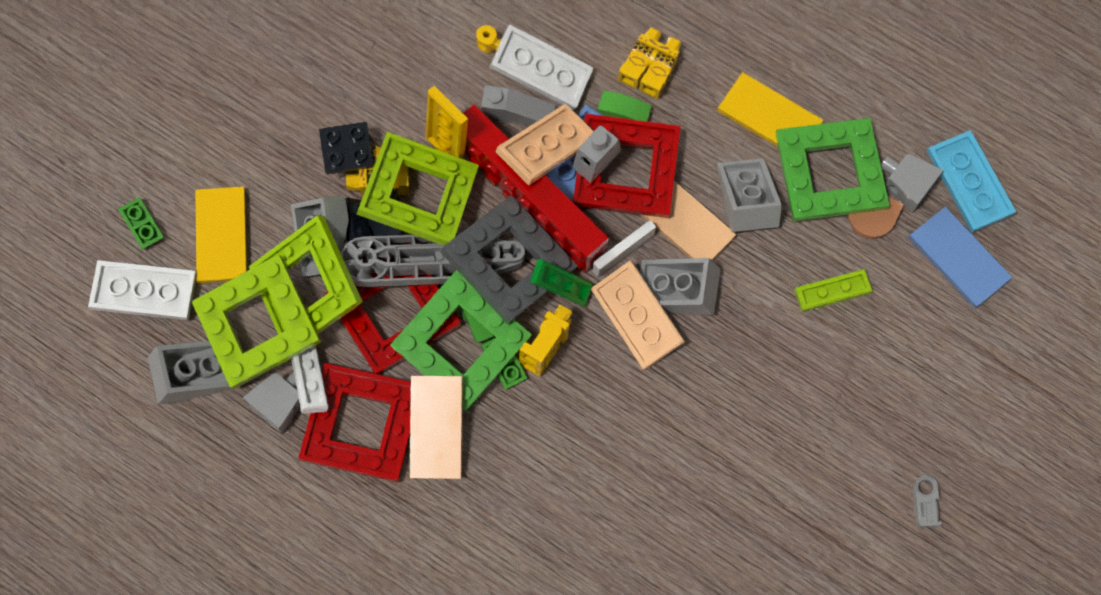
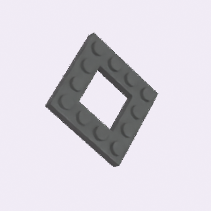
M512 195L452 239L440 251L507 324L512 322L549 291L530 283L533 271L510 288L478 254L480 251L509 230L536 260H545L570 273L578 266Z

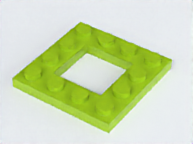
M387 132L357 215L445 246L456 236L479 165ZM401 164L447 181L436 215L389 198Z
M321 215L311 219L249 266V269H252L279 254L289 270L312 254L329 292L307 308L318 334L363 303L324 216ZM269 291L261 294L277 333L280 334L286 331V328Z
M279 254L191 301L226 380L232 389H236L322 342L285 262ZM269 291L286 331L244 353L227 316V312Z

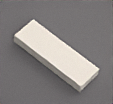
M648 221L594 261L593 272L595 275L600 277L652 238L656 230L654 223Z
M315 345L291 358L301 413L327 412L328 409Z

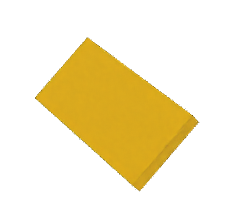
M743 72L717 109V112L777 148L775 135L777 129L823 123V119Z
M433 86L428 90L425 139L436 150L464 159L468 118Z
M229 187L195 190L197 283L228 282L247 271L245 188Z

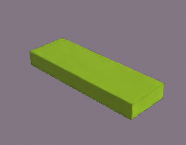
M865 269L795 287L794 289L801 312L869 295L873 292Z

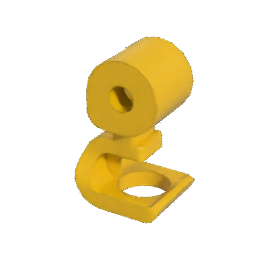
M481 26L476 32L477 47L487 54L493 53L494 50L497 51L502 39L499 40L497 38L496 30L492 26Z

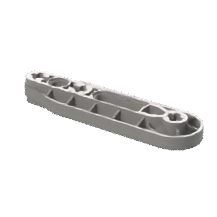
M415 235L364 236L354 238L341 251L342 258L356 286L444 284L451 276H443V274H453L457 270L440 252L443 245L437 243L415 244V242H432ZM497 238L478 254L500 275L509 271H515L522 265L525 258V249L517 241ZM411 242V245H390V243ZM483 255H490L493 259H486ZM374 272L377 273L378 276L373 278L371 274H373ZM438 274V277H418V275ZM414 275V278H393V276Z

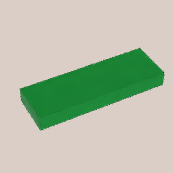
M537 259L530 283L582 307L586 306L592 283L541 259Z

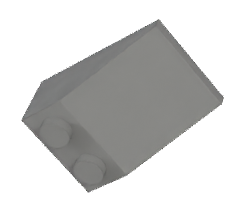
M764 158L717 163L726 218L731 232L779 227L782 205Z
M345 196L325 197L290 204L294 231H297L317 215L324 216L341 253L349 221ZM312 254L299 262L301 277L320 274Z
M710 258L642 260L640 274L666 312L687 315H714L720 268Z
M209 341L156 346L147 357L158 404L182 402L232 389L226 380Z

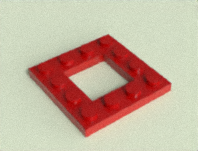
M585 113L584 122L593 131L601 125L618 138L620 144L653 148L648 189L600 183L601 173L590 183L577 172L573 203L576 206L669 218L681 126Z
M374 272L373 274H371L373 278L378 276L377 273ZM430 274L418 275V277H431ZM414 275L393 276V278H414ZM436 284L406 285L421 309L439 290ZM356 286V289L363 302L389 286ZM361 304L340 318L374 374L380 375L405 360L390 345L403 330L383 340ZM455 313L450 316L427 342L428 345L461 326V322Z
M324 363L322 378L328 409L327 412L310 413L298 457L299 461L398 483L410 438L411 382ZM343 395L391 405L379 451L331 440Z

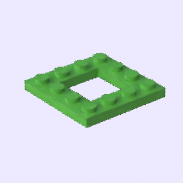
M870 118L776 130L775 135L793 222L888 210L890 205ZM850 146L858 187L814 193L805 152Z
M456 270L390 345L425 376H463L462 409L467 411L520 351L523 344L528 342L532 334L515 320L507 324ZM459 306L496 337L464 375L427 344Z

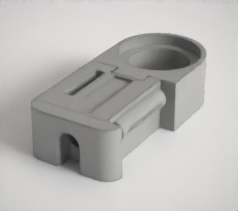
M924 475L919 477L912 487L916 526L918 528L928 526L930 528H937L942 523L938 522V484L933 477ZM920 482H928L932 487V492L928 495L921 493L918 488Z

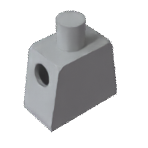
M600 125L578 148L573 169L592 183L621 152L618 138Z
M907 154L900 164L889 156L881 164V169L891 175L885 184L886 189L897 200L904 203V206L912 213L943 172L942 169L911 154Z
M294 371L286 380L277 373H273L243 397L245 403L281 434L284 433L300 408Z

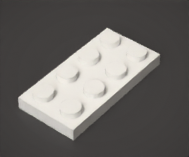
M510 24L489 67L562 105L566 103L573 111L579 103L593 70V67Z
M97 260L88 307L90 310L189 321L197 273L192 270Z

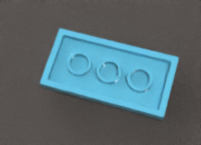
M971 130L928 148L927 153L934 166L943 170L940 177L971 233L1015 215L1016 210Z

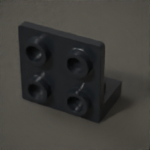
M367 121L319 129L324 169L327 175L367 169L374 166Z
M393 188L389 198L399 201L397 189ZM350 197L345 198L349 218L346 231L348 242L354 238L364 236L404 234V231L357 215L362 200Z

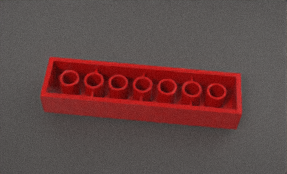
M473 104L463 113L468 118L465 154L470 158V162L479 165L477 170L481 169L486 174L490 184L493 186L497 185L502 190L505 199L512 195L578 265L576 270L581 269L584 273L588 272L593 267L594 261L607 252L608 237L546 175L528 185L496 153L497 147L509 140V138Z

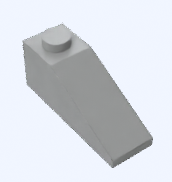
M485 85L481 110L489 120L532 125L553 112L556 105L509 88Z

